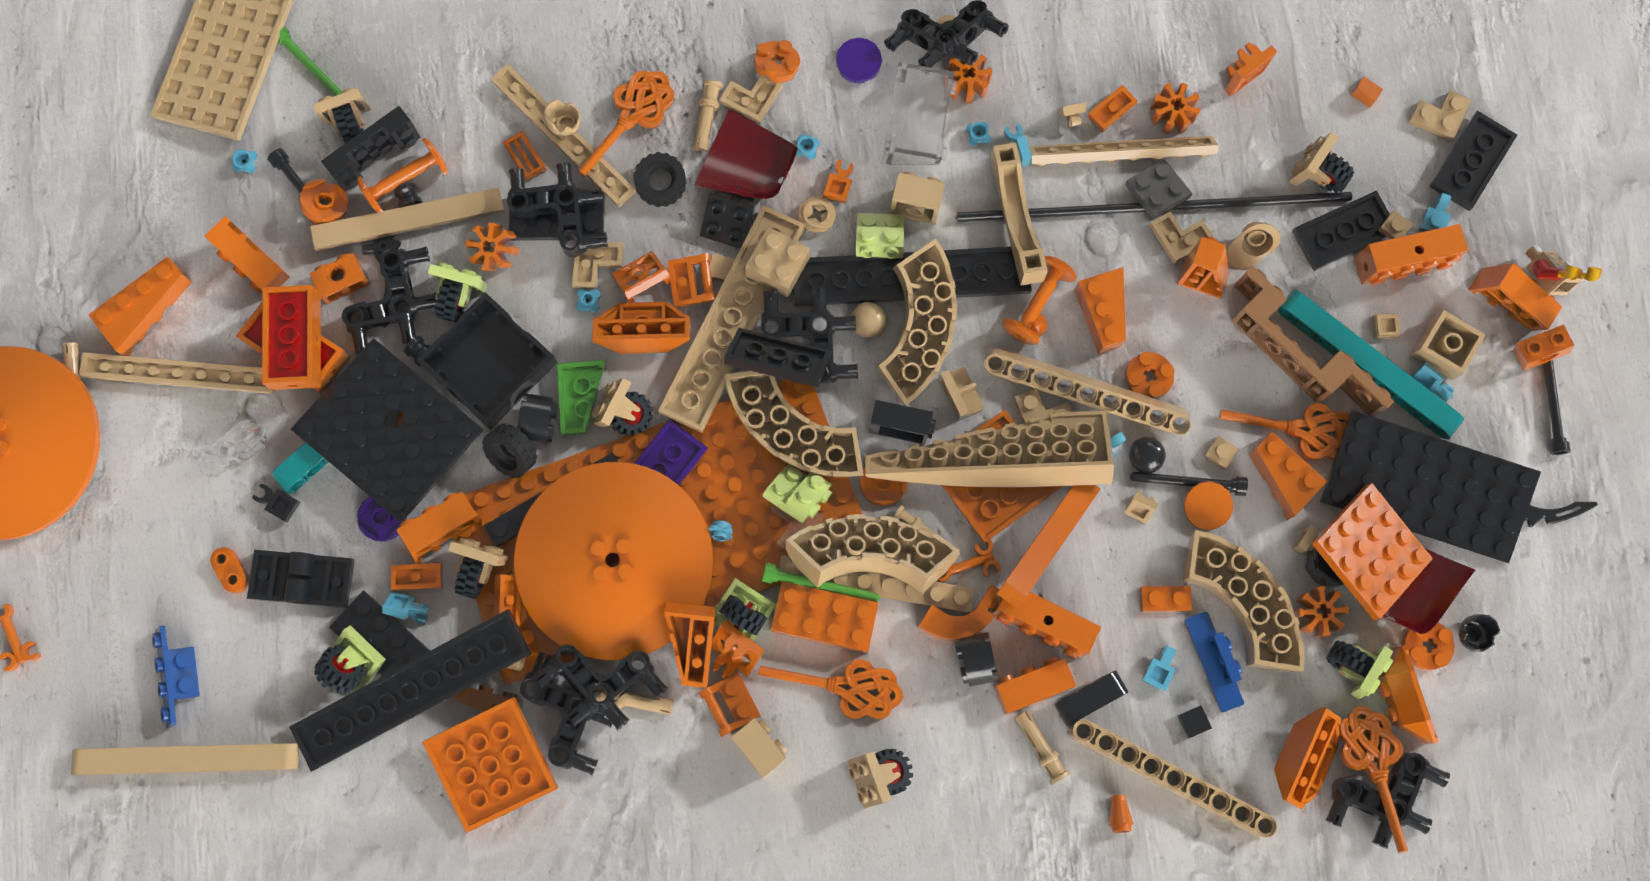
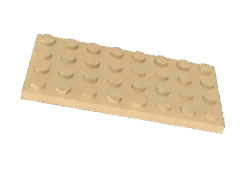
M195 0L150 115L154 119L240 141L277 46L280 30L285 25L294 0Z

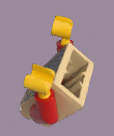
M1538 245L1532 246L1525 253L1532 261L1526 266V269L1547 295L1565 296L1582 280L1596 281L1602 273L1601 268L1589 266L1587 273H1584L1582 269L1570 266L1558 253L1542 251Z

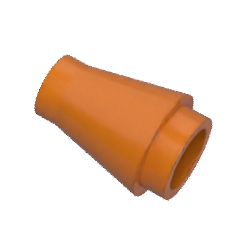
M1126 795L1111 796L1109 827H1111L1112 833L1131 832L1134 823L1126 801Z

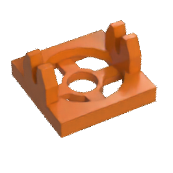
M1248 42L1245 48L1250 55L1241 48L1237 51L1239 60H1236L1234 64L1238 71L1231 65L1227 68L1228 77L1231 81L1226 87L1225 92L1229 96L1234 95L1266 70L1277 52L1272 45L1261 52L1256 45Z
M653 251L611 274L628 303H635L633 296L662 280L666 285L671 283L667 269ZM656 268V272L646 276L649 271ZM644 270L642 273L635 275L637 272ZM633 280H640L631 286L626 285Z
M724 620L712 640L711 650L719 655L714 661L713 671L716 672L722 665H725L726 669L723 671L722 678L731 676L736 669L748 677L765 650ZM744 656V657L747 658L750 662H745V661H744L743 659H741V658Z

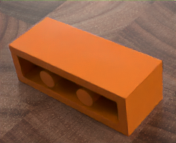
M1056 656L1044 661L1045 666L1036 670L1033 665L1021 670L1022 676L1013 679L1010 674L1000 678L998 681L999 685L994 686L1004 714L1077 687L1066 659L1059 661Z

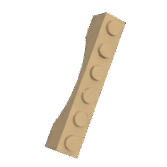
M1016 142L993 146L990 162L1020 286L1044 282L1048 269L1043 249L1035 235L1024 191L1021 161Z

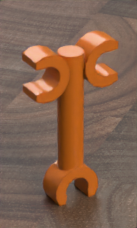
M988 540L986 542L988 548L985 551L979 548L978 543L974 544V550L980 556L952 564L946 571V576L939 578L938 581L944 583L951 575L983 565L982 573L985 577L989 576L987 571L989 565L994 566L997 573L1001 572V566L995 561L994 555L991 552L993 549L992 541Z
M3 604L5 613L2 616L0 615V622L13 653L4 652L0 655V659L6 660L10 658L11 664L3 669L4 671H14L19 667V664L27 660H38L41 654H29L30 648L37 645L36 642L28 641L21 645L11 620L14 608L10 604Z

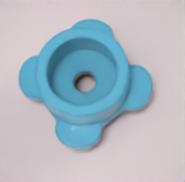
M976 122L967 125L966 132L969 133L968 142L971 146H976L978 143L988 144L991 141L986 122Z
M799 135L797 138L798 151L796 156L802 155L806 156L809 160L816 157V148L820 145L819 140L809 135Z
M236 150L232 158L233 164L231 167L235 172L246 171L249 174L255 171L254 162L258 156L254 151Z
M584 288L579 289L577 292L579 296L578 303H576L577 310L597 312L599 310L598 299L601 297L600 291L597 289L593 291H587Z
M718 520L709 526L710 537L714 540L721 542L732 540L733 536L731 534L733 530L728 522Z

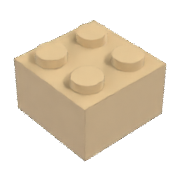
M912 172L898 173L890 214H904V218L935 225L945 183L934 177H928L927 179L917 177Z
M768 227L745 266V276L771 290H777L779 294L788 298L810 259L811 248Z
M1443 310L1433 317L1411 356L1423 364L1428 362L1445 377L1453 381L1464 374L1486 335Z
M754 718L731 738L762 778H764L787 759L784 755L787 750L778 739L774 742L768 734L772 731L763 719L758 722Z

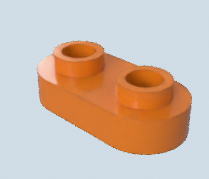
M226 547L216 549L211 555L210 563L223 588L231 593H242L249 586V576L235 551ZM222 555H225L226 560L221 564L219 559ZM236 576L237 582L232 585L231 578Z

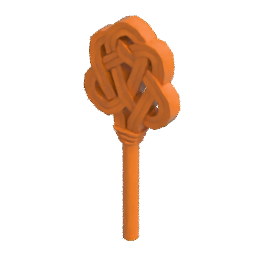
M645 70L638 71L631 77L628 84L620 85L615 89L613 101L615 107L621 111L617 125L579 168L578 173L582 177H585L623 131L633 128L637 123L644 128L652 129L661 125L664 120V112L674 102V91L670 87L669 78L665 73L659 71L650 73ZM637 93L636 101H633L634 95ZM624 95H626L625 101L621 99Z
M1316 403L1311 404L1303 411L1302 420L1292 419L1286 422L1222 409L1219 413V419L1283 430L1291 437L1299 439L1298 450L1301 456L1307 460L1317 461L1325 457L1334 461L1337 452L1334 450H1338L1350 414L1342 411L1332 412L1327 405ZM1314 412H1317V413H1320V414H1321V415L1312 417V415H1313ZM1325 422L1328 423V424H1326V425H1322V426H1319V427L1317 426L1318 424H1321V423H1325ZM1332 432H1333L1334 435H1335V438L1332 437V436H1330V435H1328L1327 433H1332Z
M862 659L852 661L847 666L844 677L833 676L823 678L761 665L758 675L822 687L834 695L841 696L839 707L843 715L849 719H860L866 715L874 719H884L903 700L902 689L897 684L893 671L885 668L875 669L870 662ZM857 668L865 669L863 672L853 674ZM872 678L873 680L871 682H866L862 684L857 683L858 681ZM848 684L851 689L846 690L838 685ZM877 689L879 694L875 697L867 691ZM893 691L895 698L891 701L889 695ZM855 695L860 696L862 699H864L865 701H867L869 704H868V705L864 704L862 701H860L858 698H856ZM848 702L856 707L858 711L849 709ZM877 707V708H880V709H883V710H882V711H876V710H874V709Z
M1358 706L1339 725V737L1344 743L1340 752L1341 759L1348 768L1355 771L1365 769L1368 777L1371 778L1373 783L1377 784L1398 853L1408 852V848L1386 782L1388 780V766L1395 764L1403 753V747L1400 740L1391 733V724L1385 715L1373 712L1367 707ZM1363 732L1369 734V739L1366 738ZM1390 747L1392 749V755H1389Z

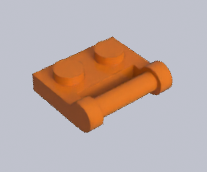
M699 254L667 261L675 308L714 302L716 293L713 292L709 265L711 262L710 254ZM700 264L704 294L698 295L694 272V265Z
M739 672L699 692L701 699H705L720 728L718 732L721 737L748 724L754 718L761 717ZM718 691L721 692L735 719V722L728 724L713 695Z

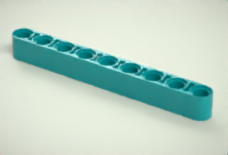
M1292 290L1286 297L1287 300L1277 309L1283 318L1333 356L1340 350L1343 353L1349 354L1361 370H1365L1372 376L1373 382L1389 392L1390 398L1394 403L1433 433L1446 440L1453 436L1464 421L1463 416L1303 293L1297 290Z

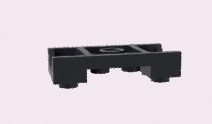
M398 106L321 162L340 187L346 191L358 185L357 178L361 176L363 179L359 170L369 167L377 157L390 152L396 144L401 150L410 148L421 137L409 117Z

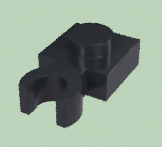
M260 484L259 487L265 490V495L262 498L253 495L252 498L261 504L268 503L264 510L288 523L301 502L279 489L273 494L270 487Z

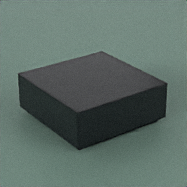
M1202 705L1177 715L1187 738H1192L1212 729Z

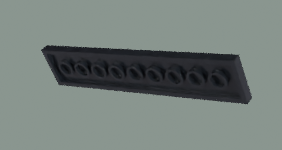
M1011 247L944 250L950 264L953 280L955 281L956 298L1031 294L1032 292L1031 284L1020 286ZM903 252V258L894 259L882 257L864 258L856 257V255L811 257L794 285L795 307L812 306L811 289L817 288L818 298H820L819 288H826V305L905 301L901 283L893 267L915 252Z
M510 609L289 726L312 772L532 655Z

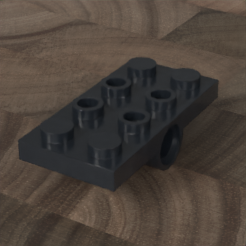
M254 549L247 599L347 608L355 559L321 556L304 552L288 553Z

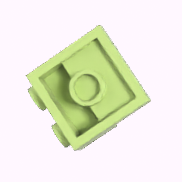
M857 213L856 257L903 258L904 214Z
M787 464L767 487L762 497L803 524L809 516L813 518L821 507L819 505L820 502L823 504L827 502L832 494L829 490L832 484L818 474L810 472L807 476L793 465Z

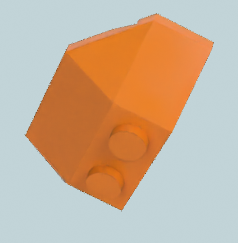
M668 302L618 303L605 311L601 316L593 319V343L619 354L668 353L690 340V317Z
M1407 645L1395 647L1392 649L1393 653L1390 656L1393 660L1391 666L1386 673L1383 672L1378 677L1381 681L1378 689L1381 696L1385 698L1388 707L1386 708L1387 717L1396 728L1425 744L1438 743L1439 740L1435 733Z
M1325 707L1319 708L1293 724L1274 768L1282 799L1301 810L1305 807L1306 803L1319 794L1339 746L1341 717Z

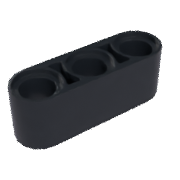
M1117 670L1054 705L1065 725L1069 726L1127 694L1128 690Z

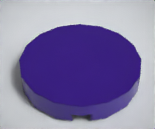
M853 38L843 43L836 57V65L841 76L847 81L857 84L874 79L879 73L882 63L879 48L875 43L864 38Z
M370 496L365 499L357 511L360 531L374 541L386 542L395 539L398 536L396 529L400 528L401 522Z

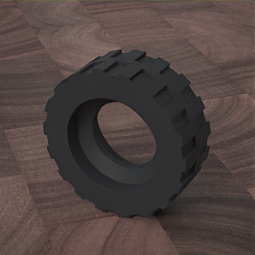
M656 152L655 154H648L645 158L643 157L640 163L636 165V171L633 175L634 184L638 195L647 204L654 205L655 207H667L670 204L676 203L683 196L682 194L685 192L687 184L686 175L681 162H678L676 157L670 156L668 153ZM664 169L670 173L672 181L667 189L659 191L650 186L649 176L653 171Z
M499 424L483 438L482 448L486 458H488L496 470L505 476L520 478L537 462L536 449L532 445L533 443L520 429L513 427V425Z

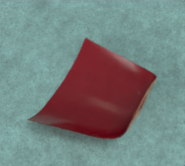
M729 109L698 175L695 186L757 199L773 198L779 193L794 162L798 148L786 139ZM783 177L782 182L778 183V180Z
M1426 549L1433 559L1382 617L1416 633L1426 634L1443 617L1456 596L1475 572V569Z

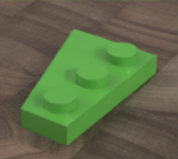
M605 360L557 364L562 436L587 433L606 364Z

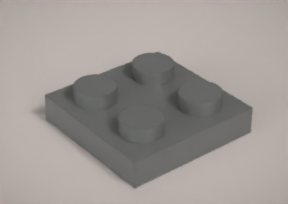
M1165 159L1131 177L1125 184L1152 219L1188 200L1192 195V192Z

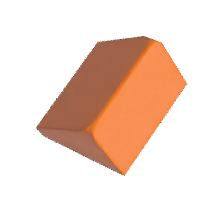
M1363 77L1351 96L1370 108L1383 89L1366 77Z

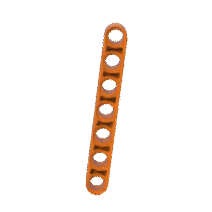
M1072 485L996 593L1015 608L1021 605L1101 488L1096 485Z

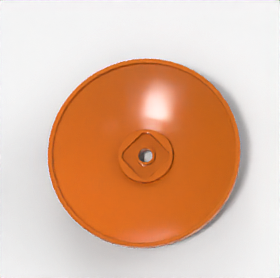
M14 346L0 347V540H12L35 534L63 517L77 503L90 483L100 450L101 433L97 409L92 396L81 379L69 367L52 356L33 349Z
M604 462L581 467L551 484L536 499L527 512L518 533L514 553V571L519 595L524 607L536 625L560 646L573 645L584 656L601 660H622L635 651H642L648 654L670 643V631L664 614L666 602L703 605L709 590L713 570V550L708 527L690 496L665 475L645 466L624 462ZM608 554H618L620 562L616 567H609L606 564Z

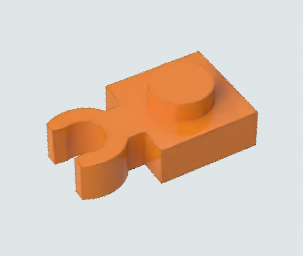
M839 159L836 162L837 175L830 173L823 197L845 204L852 185V179L847 177L853 173V163H850L847 170H842L840 168L842 160Z

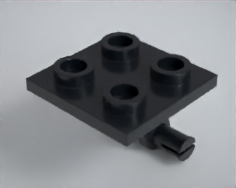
M721 191L722 193L732 195L730 199L710 192L700 236L741 249L750 230L755 206L738 200L742 198L753 202L754 198Z

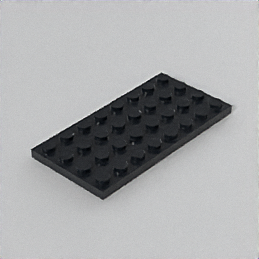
M1351 410L1320 502L1344 509L1365 485L1373 483L1411 532L1509 564L1541 471Z

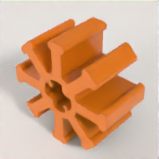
M980 54L979 59L971 66L962 60L959 62L956 58L950 59L944 78L945 87L952 85L950 97L956 100L957 95L962 90H965V103H972L975 92L980 95V98L986 95L992 77V68L984 69L986 63L985 56Z
M1168 83L1164 85L1160 94H1156L1151 103L1150 109H1156L1151 121L1156 125L1158 121L1166 119L1167 123L1162 130L1166 134H1170L1176 123L1179 134L1186 132L1190 123L1193 124L1201 109L1194 107L1200 97L1197 92H1194L1193 95L1184 98L1183 95L1188 88L1187 84L1181 83L1176 93H1174L1171 87L1172 84Z
M490 222L488 223V232L487 227H474L472 231L476 232L481 241L478 243L475 240L467 239L465 246L473 249L478 247L480 251L468 257L470 262L482 265L484 261L481 269L497 272V263L499 268L508 269L513 264L507 260L504 253L519 254V247H506L505 245L511 239L516 238L514 232L503 230V233H501L503 225ZM491 243H495V247H493L495 250L493 252L490 251V248H492L490 246Z
M1325 586L1311 589L1312 597L1309 592L1299 595L1296 602L1302 603L1307 610L1302 608L1294 610L1296 617H1308V621L1299 630L1306 634L1313 632V628L1316 626V638L1330 636L1329 627L1332 632L1342 630L1346 624L1339 621L1334 615L1342 616L1349 613L1347 605L1339 608L1333 607L1334 602L1342 597V594L1337 590L1327 593L1325 599ZM1317 609L1323 610L1324 615L1318 614Z

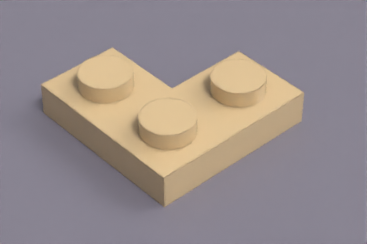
M763 75V77H759L752 91H749L730 81L719 101L720 104L761 124L781 91L783 83L772 82L770 77Z
M1450 90L1446 94L1440 109L1420 100L1416 104L1408 123L1451 142L1456 136L1471 99Z
M1171 211L1149 224L1173 264L1187 257L1201 237H1213L1203 220L1182 230Z
M608 242L607 248L587 249V252L574 257L572 287L576 289H597L599 267L622 268L624 244Z
M1037 389L1019 394L1013 398L1023 423H1028V419L1038 417L1039 420L1049 418L1050 414L1072 412L1068 402L1046 410Z

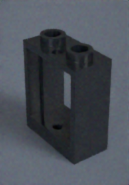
M875 400L869 433L925 445L927 438L932 439L936 420L932 419V411Z

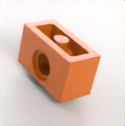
M354 253L343 254L336 261L330 264L319 265L315 268V271L309 273L316 289L321 293V299L327 305L371 284L360 260ZM344 273L341 280L335 281L337 274Z
M1563 324L1517 342L1513 352L1522 370L1525 371L1569 354L1575 345Z

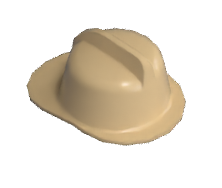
M1257 221L1247 224L1241 234L1228 246L1227 259L1229 263L1239 269L1255 266L1279 246L1281 241L1279 231L1267 222Z

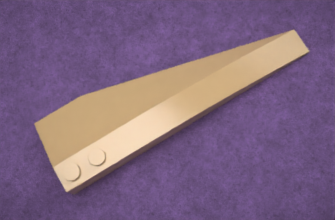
M1083 411L1050 414L1049 418L1039 420L1036 417L1028 419V423L1015 425V422L1005 424V427L997 430L991 427L955 435L954 439L943 441V439L933 440L932 444L919 447V444H915L903 451L893 449L866 455L865 466L866 477L892 481L969 487H1045L1112 484L1114 460L1107 412Z

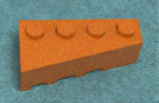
M167 256L88 315L115 351L123 356H130L134 346L139 341L142 342L147 336L146 332L155 322H159L163 317V312L169 305L172 306L192 281L181 267Z

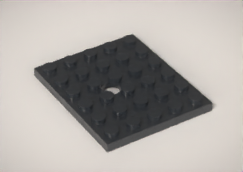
M374 338L291 428L295 434L401 523L484 431L483 428ZM393 411L403 413L404 423L401 427L391 429L387 426L386 418L389 413Z

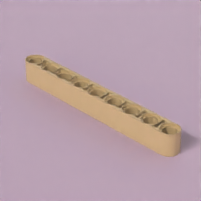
M992 348L986 354L985 369L993 375L1176 435L1186 434L1191 428L1189 412L1182 407L1002 348ZM999 357L1002 363L994 365L990 362V358ZM1020 364L1024 366L1025 370L1019 373L1014 371L1012 367ZM1038 372H1044L1048 377L1044 380H1039L1035 375ZM1066 379L1070 381L1071 385L1061 387L1058 382ZM1084 387H1090L1094 392L1090 395H1085L1081 390ZM1111 394L1116 396L1117 399L1114 402H1107L1104 397ZM1131 402H1136L1140 406L1135 410H1131L1127 405ZM1153 410H1160L1163 412V414L1160 417H1153L1150 415V413ZM1179 417L1186 420L1181 425L1173 423L1174 419Z
M1084 719L1071 724L1069 728L1070 737L1075 742L1255 836L1268 838L1277 832V822L1271 815L1091 721ZM1080 724L1087 727L1088 733L1085 738H1080L1077 735L1076 729ZM1102 736H1106L1110 740V746L1106 750L1099 746V739ZM1126 747L1132 752V759L1128 762L1123 760L1121 755L1122 750ZM1148 759L1152 760L1155 765L1154 771L1150 774L1144 769V764ZM1171 771L1177 775V782L1174 785H1170L1167 781V775ZM1193 783H1196L1200 789L1196 797H1193L1189 790ZM1216 795H1219L1222 799V805L1218 809L1212 803ZM1242 807L1245 811V816L1241 821L1235 816L1236 809ZM1261 819L1267 822V829L1263 833L1258 828V823Z
M297 743L72 749L71 775L298 769L299 747Z

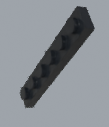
M612 452L593 464L618 461ZM543 492L484 525L495 547H499L518 536L527 512Z

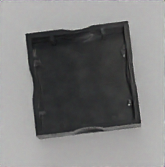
M486 292L460 316L457 323L448 332L441 335L416 360L490 431L523 398V393H528L558 363L550 351L529 332L516 324L509 313Z

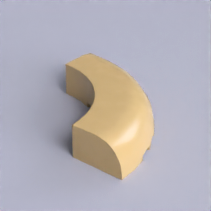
M937 238L893 267L904 293V324L894 348L875 368L895 397L905 406L915 399L938 373L954 336L957 318L955 281L951 274L948 259Z
M754 371L724 374L727 391L740 420L750 434L773 455L790 465L815 474L831 477L864 476L856 427L835 428L812 422L792 408L785 400L774 376Z
M854 514L833 520V518L826 519L824 523L813 527L810 525L786 539L785 542L788 556L793 564L816 587L843 574L876 572L898 578L914 587L921 594L946 573L960 553L956 547L936 533L932 535L920 529V525L913 523L912 526L899 522L898 518L880 515V518L866 517V514Z
M1194 530L1187 546L1183 582L1192 583L1210 591L1232 611L1245 638L1247 666L1284 672H1304L1305 655L1304 644L1299 630L1300 623L1298 617L1294 614L1290 604L1291 601L1284 588L1278 584L1271 575L1270 570L1262 562L1248 554L1241 546L1238 547L1217 535Z

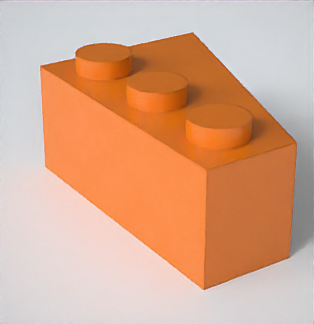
M226 216L204 235L218 249L216 254L224 262L227 263L230 260L235 265L232 269L241 278L247 276L251 280L249 285L258 294L263 292V287H280L290 278L287 273Z
M1201 237L1185 258L1177 284L1222 299L1230 275L1225 244L1219 243L1213 237Z
M1514 263L1482 268L1468 290L1473 294L1479 292L1489 298L1487 303L1493 307L1496 303L1509 311L1507 313L1509 317L1531 331L1548 330L1562 308L1555 301L1553 295H1547L1536 280L1528 277L1523 272V269Z
M1124 267L1081 280L1074 289L1098 354L1119 348L1126 341Z
M1273 432L1265 436L1249 453L1263 480H1266L1272 490L1274 499L1279 502L1287 520L1295 517L1327 482Z
M462 491L458 494L452 493L446 496L441 504L436 507L434 505L427 507L422 511V515L415 519L409 518L399 525L400 528L396 529L415 564H421L423 562L422 556L431 550L436 553L442 549L440 544L450 538L456 539L479 522L478 515Z
M666 602L664 614L670 631L669 635L673 644L681 683L683 686L707 688L716 607Z

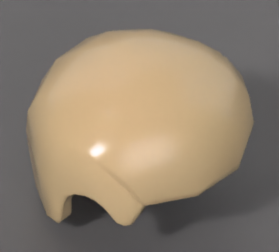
M555 99L548 103L544 109L545 123L552 133L560 136H569L579 129L581 124L580 111L571 102L562 103L559 99Z
M861 303L850 314V316H856V323L850 324H856V331L854 332L860 337H879L887 328L888 318L884 310L875 303Z

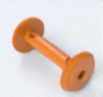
M422 139L429 150L424 157L418 158L379 181L375 186L368 188L361 176L357 178L361 192L376 212L380 213L383 211L377 202L381 195L389 193L426 171L430 166L438 164L444 175L448 173L446 163L429 139Z
M1044 256L1049 274L1039 286L1024 311L1022 319L1019 322L1008 318L1002 321L1003 328L1009 335L1028 345H1035L1040 341L1037 333L1031 330L1030 327L1034 324L1054 291L1057 281L1060 279L1073 283L1077 279L1076 273L1070 265L1053 256Z

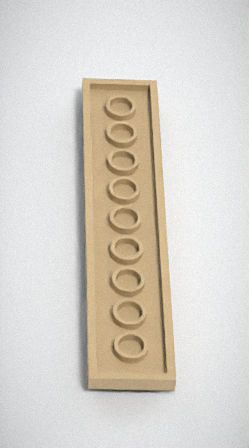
M764 205L753 223L658 410L660 414L703 433L726 387L724 374H731L735 369L734 366L724 364V356L738 328L754 331L764 311L763 291H769L770 297L772 295L771 289L745 276V266L768 227L797 242L805 229V224Z

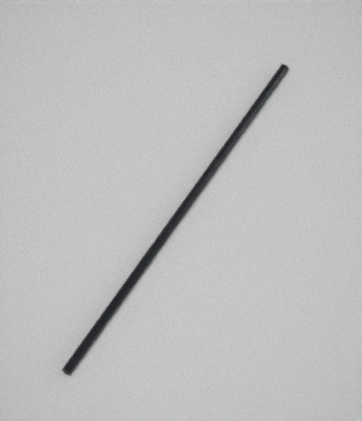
M1352 192L1186 200L1168 211L1351 201ZM1140 203L1028 209L1030 218L1146 212ZM1002 210L957 212V222L1004 219Z

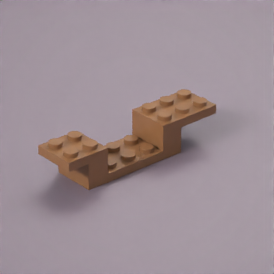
M1251 266L1236 282L1234 287L1250 302L1234 317L1232 322L1316 403H1320L1338 387L1366 414L1372 417L1388 409L1394 403L1390 398L1389 392L1373 382L1372 376L1365 370H1361L1349 354L1343 353L1340 350L1319 368L1317 362L1312 357L1306 356L1300 350L1296 341L1288 339L1282 333L1281 327L1268 319L1287 298L1279 287L1273 286L1267 280L1266 275L1261 270Z

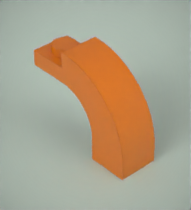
M991 584L975 610L965 616H951L931 605L917 628L932 637L949 641L975 635L994 619L995 615L987 610L988 608L993 610L998 603L1000 597L996 593L999 589Z

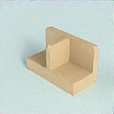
M965 367L950 372L948 369L940 373L938 379L958 421L983 411L984 406L976 391L977 385L975 382L972 383Z

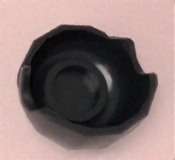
M1144 436L1135 440L1129 451L1132 467L1142 473L1150 474L1158 471L1163 466L1166 458L1164 446L1154 437Z
M1474 614L1462 621L1458 636L1462 645L1468 650L1484 652L1495 645L1494 639L1496 635L1500 634V628L1497 621L1490 615Z

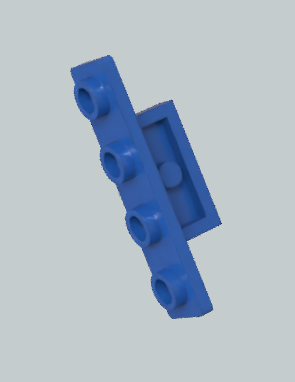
M1208 612L1185 619L1184 622L1220 711L1226 712L1244 705V700L1236 681L1242 680L1240 676L1242 669L1239 662L1234 660L1231 650L1233 648L1230 639L1224 636L1223 632L1216 633Z
M164 625L155 629V633L152 634V644L158 651V658H155V669L157 673L160 672L161 682L158 683V695L163 697L164 707H161L160 710L161 720L166 722V728H170L176 725L174 700L199 697L200 693L194 647L168 650Z

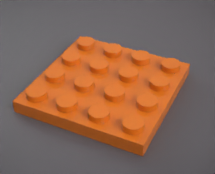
M1004 409L975 431L991 427L995 430L1005 427V424L1013 423L1014 421ZM941 485L984 544L1063 487H969Z
M1373 483L1365 485L1311 543L1373 620L1381 619L1433 559Z
M515 697L422 742L466 833L558 789L553 774Z

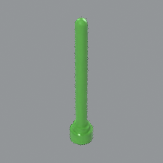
M284 26L280 30L278 43L284 45L333 96L341 94V89L291 40L290 32Z
M766 562L762 582L772 584V581L777 582L779 580L873 602H878L880 599L877 593L827 581L816 587L806 576L780 571L776 564Z

